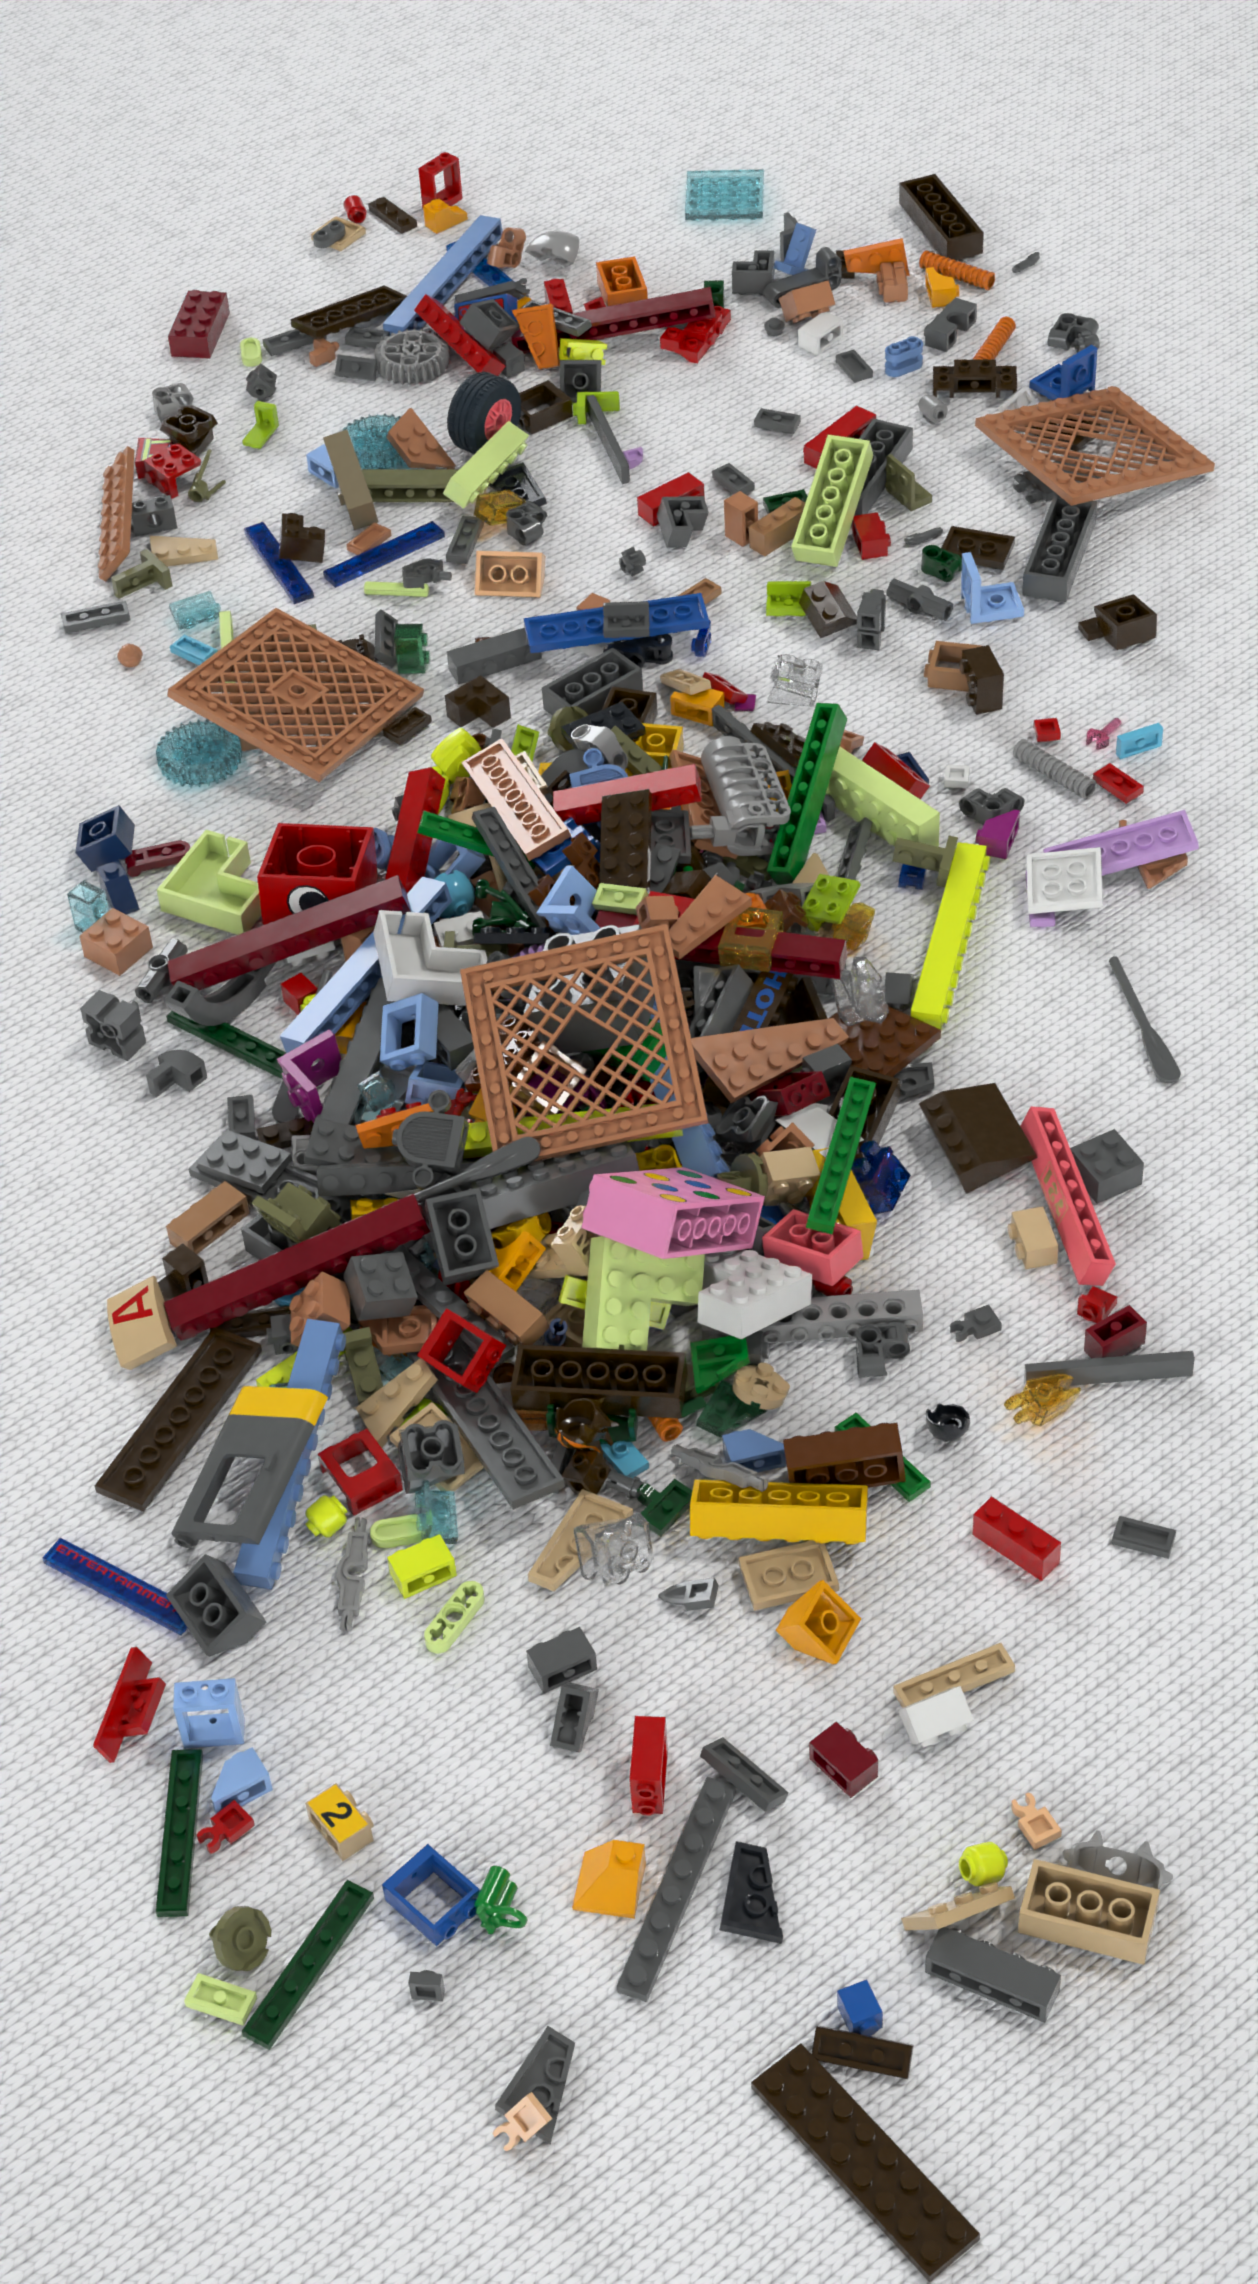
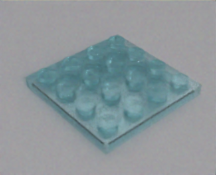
M764 169L687 171L685 220H756L763 218Z

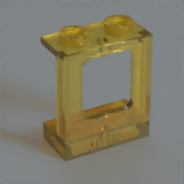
M748 907L728 922L718 946L720 966L739 964L743 969L770 972L772 966L771 951L777 933L784 930L782 911ZM737 927L762 929L765 930V933L762 937L736 935L735 930Z

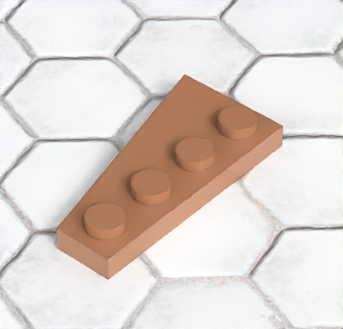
M715 875L669 930L674 956L681 959L752 905L751 897Z

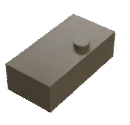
M348 430L323 437L341 491L337 495L341 506L346 505L354 531L370 526L374 522L378 523L374 504Z

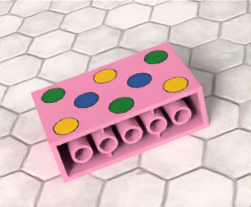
M685 1167L594 1174L593 1180L589 1185L590 1193L587 1206L583 1212L582 1228L661 1259L751 1249L765 1196Z

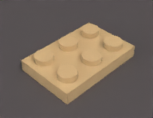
M431 1402L390 1434V1441L398 1448V1443L401 1440L399 1430L405 1429L411 1424H420L425 1427L433 1426L440 1420L452 1421ZM460 1432L465 1474L457 1475L435 1484L446 1497L484 1468Z
M814 1540L738 1557L739 1567L754 1611L797 1601L820 1580H824L835 1592L839 1591V1582L825 1543H816Z

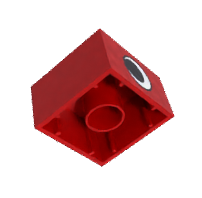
M278 823L257 875L263 925L375 884L378 873L373 827Z

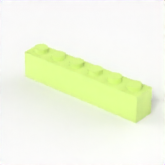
M508 421L450 478L443 494L462 508H465L469 503L474 504L480 493L483 494L489 484H493L496 481L499 473L502 475L508 465L514 463L518 454H523L528 446L525 442L529 435Z

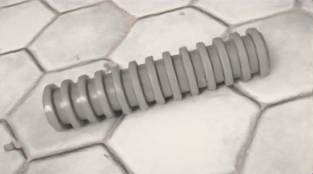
M1021 739L1015 745L1013 756L1028 766L1030 765L1031 768L1058 782V784L1063 785L1071 792H1075L1076 795L1081 796L1083 799H1087L1093 794L1096 788L1095 780L1090 779L1086 775L1084 776L1083 773L1073 769V767L1062 762L1060 759H1056L1055 756L1050 755L1043 749H1039L1038 746L1028 742L1026 739Z

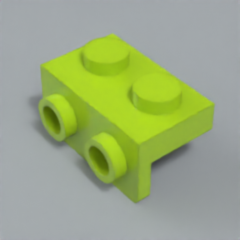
M768 581L766 616H806L799 601L804 588L811 586V581Z

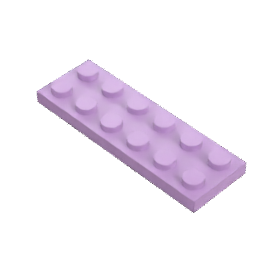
M1182 810L1043 849V851L1046 853L1100 847L1103 876L1197 850L1199 846L1186 811Z

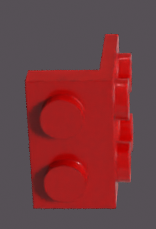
M173 444L144 460L145 478L149 484L155 486L161 493L167 496L170 495L171 499L179 496L176 478L200 466L201 459L181 444Z

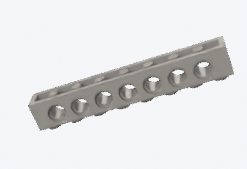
M920 1290L811 1297V1305L759 1331H763L765 1342H769V1344L787 1341L803 1342L814 1339L831 1340L841 1337L856 1338L857 1330L862 1325L890 1322L904 1323L908 1334L923 1331V1310ZM701 1324L702 1340L729 1336V1334Z

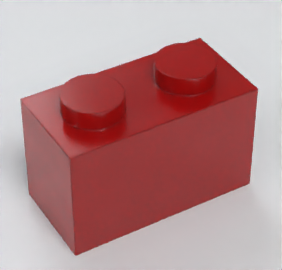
M878 512L854 516L852 520V535L861 559L888 556L891 538L889 533L886 534L885 522L880 520Z

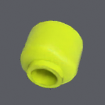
M323 1495L306 1509L305 1515L309 1521L305 1525L316 1537L322 1534L324 1537L329 1538L346 1524L347 1517L345 1514L348 1511L334 1495L331 1497Z
M993 1842L968 1846L959 1858V1870L962 1877L975 1887L1001 1881L1008 1866L1006 1853Z

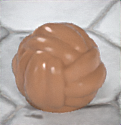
M128 643L119 650L117 658L125 667H135L140 663L143 653L138 646Z

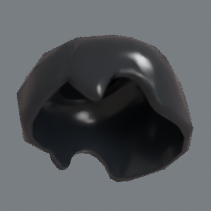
M939 1403L933 1412L929 1409L926 1410L927 1428L935 1438L944 1442L953 1441L963 1436L969 1430L970 1416L963 1406L956 1404L942 1405Z

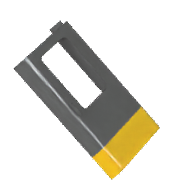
M243 1386L171 1532L175 1538L174 1541L185 1548L196 1546L199 1540L259 1545L328 1397L313 1389ZM235 1457L265 1459L236 1522L232 1525L204 1523Z

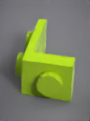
M618 391L577 392V403H573V416H577L578 424H586L588 412L587 396L594 395L603 412L620 410Z
M257 401L254 404L256 424L242 440V444L260 449L278 428L279 421L275 404Z

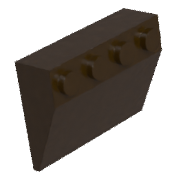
M996 1083L942 1091L918 1103L966 1194L1038 1158Z

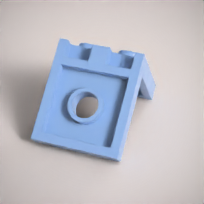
M971 552L962 553L961 599H965V609L967 613H970V623L975 624L1024 617V608L1014 582L981 586V577Z
M566 866L536 914L544 916L549 921V927L554 932L577 935L595 932L600 929L591 919L592 914L596 910L592 902L597 890L573 866ZM572 895L575 897L574 906L570 905V897Z

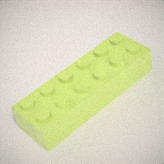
M834 435L827 436L791 546L796 561L838 567L872 462L873 452L870 441Z
M839 747L826 791L827 795L833 797L836 804L835 807L852 817L856 822H860L865 817L873 822L870 831L886 840L890 845L895 846L898 837L939 847L940 812Z

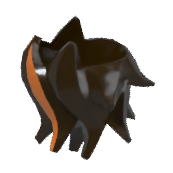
M589 1398L574 1399L564 1409H556L555 1432L558 1441L564 1447L586 1451L592 1448L603 1455L599 1440L603 1439L610 1446L613 1445L607 1428L619 1426V1423L610 1420L603 1410L600 1409L605 1398L597 1400Z

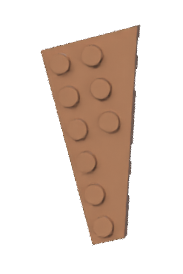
M834 1018L696 1037L691 1038L695 1059L730 1103H733L801 1067L803 1057L835 1044L841 1046L847 1042L849 1036Z

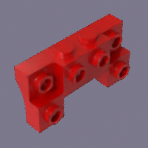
M714 306L715 318L689 322L684 330L668 327L660 337V349L675 352L683 356L687 361L698 364L731 321V310L721 306Z

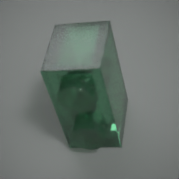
M396 624L394 643L398 674H424L426 672V664H430L431 658L430 651H426L428 633H424L423 624Z

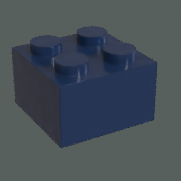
M120 805L79 823L75 853L91 872L96 871L97 867L126 859L132 854L135 824Z

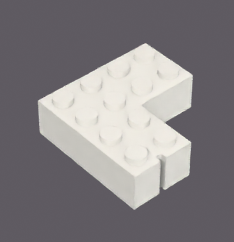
M379 910L373 934L387 1001H399L423 993L439 1002V1004L466 1006L460 969L486 964L487 956L485 950L436 947L428 913L406 912L401 934H397L402 912Z
M742 1249L705 1254L702 1291H699L698 1323L743 1339L811 1305L812 1274L802 1271L797 1266H788L780 1263L778 1259L758 1255L753 1250Z

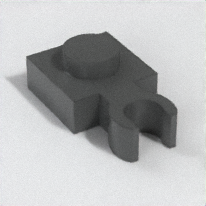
M988 1304L964 1313V1321L952 1322L950 1324V1333L961 1331L956 1333V1342L964 1341L971 1334L976 1339H980L1001 1331L1002 1323Z

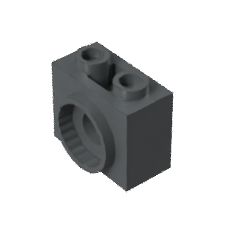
M838 1044L807 1055L802 1059V1069L800 1072L822 1071L830 1096L816 1102L818 1104L829 1105L834 1102L852 1063V1059Z

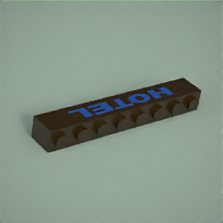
M761 970L731 1032L777 1026L781 1016L778 1012L780 1009L785 1010L790 998L787 994L789 991L794 992L799 979L796 977L797 974ZM708 1076L704 1086L703 1098L728 1108L730 1101L710 1076Z

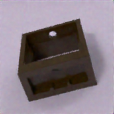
M549 380L519 393L521 414L518 424L531 435L573 417L572 399ZM544 403L550 406L532 415L527 412Z

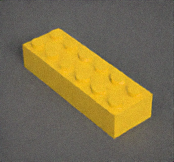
M694 1479L690 1501V1536H697L701 1539L726 1537L729 1540L755 1538L758 1541L784 1539L787 1542L814 1540L816 1543L822 1544L830 1541H842L850 1545L866 1542L868 1486L768 1482L767 1489L760 1491L751 1486L742 1488L723 1480Z

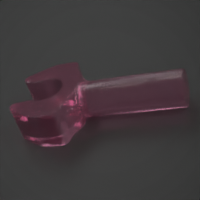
M1114 718L1101 730L1089 729L1087 731L1086 745L1097 740L1096 750L1109 746L1110 737L1108 735L1122 724L1121 720Z

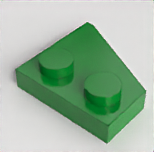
M726 1336L690 1342L697 1394L702 1393L750 1363L746 1337L739 1339L734 1336Z

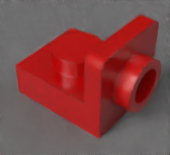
M1093 1286L1087 1295L1081 1294L1078 1298L1077 1315L1088 1321L1098 1323L1109 1316L1117 1304L1118 1297Z

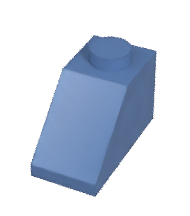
M751 1429L733 1431L730 1434L722 1435L723 1454L726 1463L736 1462L757 1473L787 1466L784 1444Z

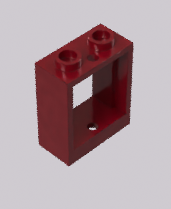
M822 1071L790 1072L750 1093L749 1097L753 1101L759 1096H766L769 1101L778 1102L775 1116L791 1115L830 1096V1092Z

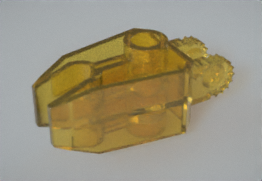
M862 902L853 903L841 924L833 923V938L846 940V949L855 952L860 944L863 945L868 938L875 909Z
M1064 1374L1030 1379L1026 1381L1022 1392L1007 1399L1004 1406L1009 1411L1019 1407L1022 1408L1013 1418L1017 1424L1031 1421L1032 1424L1041 1427L1067 1411L1078 1398L1081 1388L1068 1389L1074 1378Z

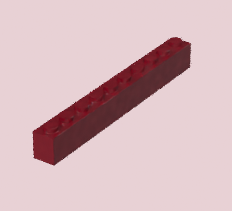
M711 287L572 313L591 320L592 327L579 337L556 329L558 348L560 347L561 338L601 340L715 318ZM519 329L511 336L512 343L524 354L531 353L525 336Z
M397 875L169 960L167 963L171 984L174 986L177 981H180L200 991L376 925L379 910L400 911L404 915L406 912H411L407 892Z
M599 910L595 923L600 928L608 925H614L618 928L633 926L637 915ZM725 925L681 959L677 960L726 966L739 964L742 968L841 980L847 959L846 940Z
M413 1193L163 1302L171 1328L181 1341L193 1338L202 1331L218 1327L225 1321L243 1316L248 1311L260 1306H266L285 1295L294 1294L299 1289L306 1287L321 1272L329 1275L344 1272L352 1256L382 1254L386 1251L395 1250L398 1246L411 1240H418L423 1235L430 1233L429 1225L423 1209Z

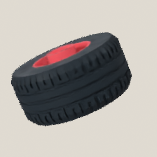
M485 371L475 373L466 378L456 390L448 410L447 429L454 445L475 454L508 421L518 426L521 414V399L518 390L511 381Z

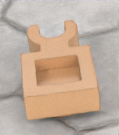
M1031 1793L1025 1794L1027 1806H1020L1015 1799L1012 1800V1812L1015 1816L1021 1818L1018 1820V1827L1034 1850L1061 1837L1062 1830L1047 1808L1043 1807L1039 1810L1035 1808L1036 1801Z
M531 2092L504 2115L509 2122H504L493 2131V2135L496 2137L502 2132L508 2134L509 2143L504 2146V2150L508 2151L515 2147L521 2138L524 2142L529 2140L552 2120V2117Z

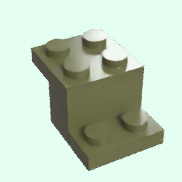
M288 1182L275 1199L269 1198L265 1200L257 1195L251 1203L273 1229L297 1244L317 1236L327 1229L330 1230L342 1225L339 1222L341 1217L330 1209L331 1205L322 1197L313 1198L312 1193L302 1185L296 1187Z

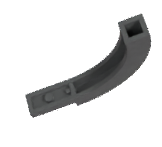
M277 962L232 978L217 991L204 996L201 995L197 988L177 981L164 1001L173 1012L202 1025L214 1026L228 1022L247 1009L267 986L264 980Z

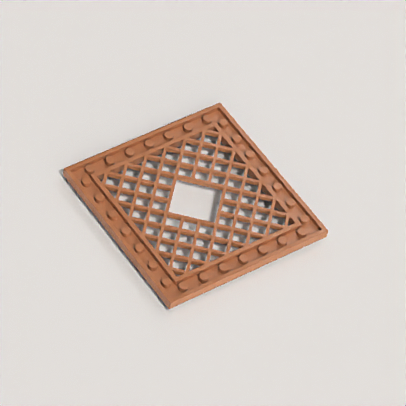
M1110 386L1102 390H1092L1084 394H1075L1067 398H1057L1054 401L1040 402L1032 406H1022L1014 410H1004L1001 413L987 414L975 420V426L1071 506L1214 471L1215 463L1207 458L1206 455L1194 448L1193 445L1185 441L1180 435L1172 431L1167 425L1158 420L1156 416L1149 413L1143 406H1140L1116 386ZM1103 410V411H1109V412H1113V413H1112V414H1109V413H1104V412H1101V411ZM1084 414L1095 416V418L1086 417ZM1099 417L1110 419V421L1099 419ZM1067 418L1078 420V422L1069 421ZM1082 420L1093 421V424L1090 425L1081 422ZM1114 420H1118V421H1123V422H1125V423H1118V422H1113V421H1114ZM1049 422L1060 424V426L1051 425ZM1096 423L1101 424V425H1106L1107 428H1106V427H1101V426H1096ZM1064 425L1075 427V429L1064 427ZM1033 426V427H1038V428H1043V429H1042V430H1038V429H1033V428H1031V427ZM1111 427L1122 428V430L1111 429ZM1079 428H1083V429H1088V430H1090V431L1088 432V431H1083V430H1078V429H1079ZM1049 429V430H1054V431H1058V432H1057V433H1054V432H1049V431H1046V430ZM1126 429L1137 431V433L1127 432ZM1015 431L1025 432V434L1016 433ZM1094 431H1098V432H1104L1105 434H1099V433H1093V432H1094ZM1061 432L1070 433L1072 436L1061 434ZM1029 433L1040 435V437L1031 436ZM1108 434H1114V435H1120V436H1119V437H1114V436H1109ZM1076 435L1117 442L1112 458L1070 450ZM1044 436H1047V437H1052V438H1055V439L1052 440V439H1046V438H1043V437H1044ZM1123 436H1125V437H1130V438H1135V439H1134V440L1125 439V438H1123ZM1058 439L1068 440V441H1070V442H1069V443H1067V442H1062V441H1058ZM1138 439L1146 440V441H1150V442H1149V443L1141 442V441H1138ZM1026 440L1037 442V444L1028 443ZM1041 443H1044V444H1049V445H1052V446L1049 447V446H1044V445H1040V444H1041ZM1121 443H1123V444H1128V445H1132V447L1123 446V445H1120V444H1121ZM1056 446H1060V447H1065V448H1067V449L1065 450V449H1059V448H1055V447H1056ZM1136 446L1144 447V448H1147V450L1139 449V448H1135V447H1136ZM1151 449L1160 450V451H1162V453H1160V452H1154V451H1150V450H1151ZM1038 450L1049 452V454L1041 453ZM1118 450H1120V451H1126V452H1130V453H1129V454L1120 453V452H1118ZM1053 453L1062 454V455H1064V457H1062V456H1056V455H1052V454H1053ZM1133 453L1144 455V457L1133 455ZM1068 456L1078 457L1079 460H1077V459H1072V458H1067V457H1068ZM1148 456L1157 457L1159 460L1148 458ZM1115 458L1127 459V461L1117 460ZM1083 459L1094 460V463L1083 461ZM1163 459H1168V460H1173V461L1167 462V461H1163ZM1050 460L1059 461L1061 464L1053 463ZM1131 460H1133V461H1139V462H1142V464L1133 463V462H1130V461H1131ZM1098 461L1109 463V465L1098 464ZM1065 463L1075 464L1076 467L1065 465ZM1113 464L1124 466V468L1114 467ZM1080 466L1090 467L1091 470L1080 468ZM1095 468H1096V469H1101V470H1106V473H1105V472H1100V471H1095ZM1062 470L1071 471V472H1074V473H1073V474L1065 473V472L1062 471ZM1077 473L1087 474L1089 476L1077 475ZM1092 476L1103 477V478L1096 479V478H1092Z
M668 924L460 969L493 1152L523 1137H532L538 1141L541 1148L540 1155L535 1160L537 1161L708 1124ZM643 958H647L648 963L645 962V961L642 960V959H643ZM634 961L645 967L638 978L627 972ZM627 962L622 969L616 966V964ZM607 967L619 973L612 984L601 978ZM600 968L597 974H594L591 971H589ZM649 970L653 987L642 981ZM582 972L593 978L586 989L575 984ZM574 974L570 980L563 977L566 975ZM623 976L634 982L627 993L616 987ZM556 978L567 984L560 995L549 989ZM548 980L544 986L538 982ZM597 982L608 987L601 999L590 993ZM530 984L541 990L534 1001L523 995ZM522 985L518 992L511 988ZM639 985L650 991L643 1002L632 997V994ZM571 987L582 993L575 1005L564 999ZM504 989L515 996L508 1006L497 1001ZM612 991L624 997L617 1008L605 1002ZM545 993L556 999L549 1010L538 1004ZM654 995L658 1011L647 1005ZM586 997L597 1002V1005L590 1014L579 1008ZM519 999L530 1005L523 1016L512 1010ZM628 1000L639 1006L632 1017L621 1011ZM560 1003L571 1008L565 1019L553 1013ZM494 1005L504 1010L498 1020ZM602 1006L613 1012L606 1023L595 1017ZM534 1008L546 1014L538 1025L527 1019ZM643 1010L655 1016L648 1026L637 1021ZM575 1012L580 1013L618 1036L589 1078L547 1053ZM508 1014L519 1019V1022L512 1031L501 1025ZM617 1015L629 1021L622 1032L610 1026ZM550 1017L561 1023L554 1034L543 1029ZM658 1020H660L663 1036L652 1030ZM524 1023L535 1029L528 1040L517 1035V1032ZM633 1024L644 1030L637 1042L626 1036ZM499 1029L509 1035L503 1044H501ZM539 1032L550 1038L543 1050L532 1044ZM648 1034L660 1040L653 1051L641 1045ZM513 1038L524 1044L517 1055L506 1050ZM622 1040L633 1045V1048L626 1057L615 1051ZM663 1044H665L668 1061L657 1055ZM528 1048L539 1053L532 1065L521 1059ZM638 1049L649 1055L642 1067L631 1061V1058ZM503 1054L513 1059L507 1069ZM611 1055L623 1061L616 1072L604 1066ZM543 1057L555 1063L548 1074L536 1068ZM653 1059L665 1065L658 1076L646 1070ZM517 1063L528 1068V1071L521 1080L510 1074ZM627 1064L638 1070L631 1082L620 1076ZM559 1066L570 1072L563 1084L552 1078ZM668 1069H670L673 1085L662 1079ZM601 1070L612 1076L605 1087L594 1082V1079ZM533 1072L544 1078L537 1089L526 1084V1081ZM642 1074L654 1080L647 1091L635 1085ZM574 1076L586 1082L579 1093L567 1087ZM508 1078L518 1084L512 1093H510ZM616 1080L627 1085V1088L620 1097L609 1091ZM548 1081L559 1087L552 1099L541 1093ZM658 1083L670 1089L662 1101L651 1095ZM590 1085L601 1091L594 1103L583 1097ZM522 1087L533 1093L526 1105L515 1099ZM632 1089L644 1095L636 1107L625 1101V1098ZM564 1091L575 1097L568 1108L556 1102ZM675 1094L676 1101L668 1102L672 1095ZM605 1095L617 1101L610 1112L598 1106ZM537 1097L549 1103L541 1114L530 1108ZM647 1099L658 1104L642 1108ZM579 1100L590 1106V1109L583 1118L572 1112ZM512 1103L522 1108L516 1119ZM621 1104L631 1109L630 1111L615 1114ZM553 1106L564 1112L557 1124L546 1118ZM595 1110L605 1115L603 1117L589 1119ZM526 1112L538 1118L530 1130L519 1123ZM568 1116H571L575 1120L579 1121L571 1124L562 1125ZM542 1121L552 1127L536 1131ZM517 1128L524 1131L525 1134L518 1135Z

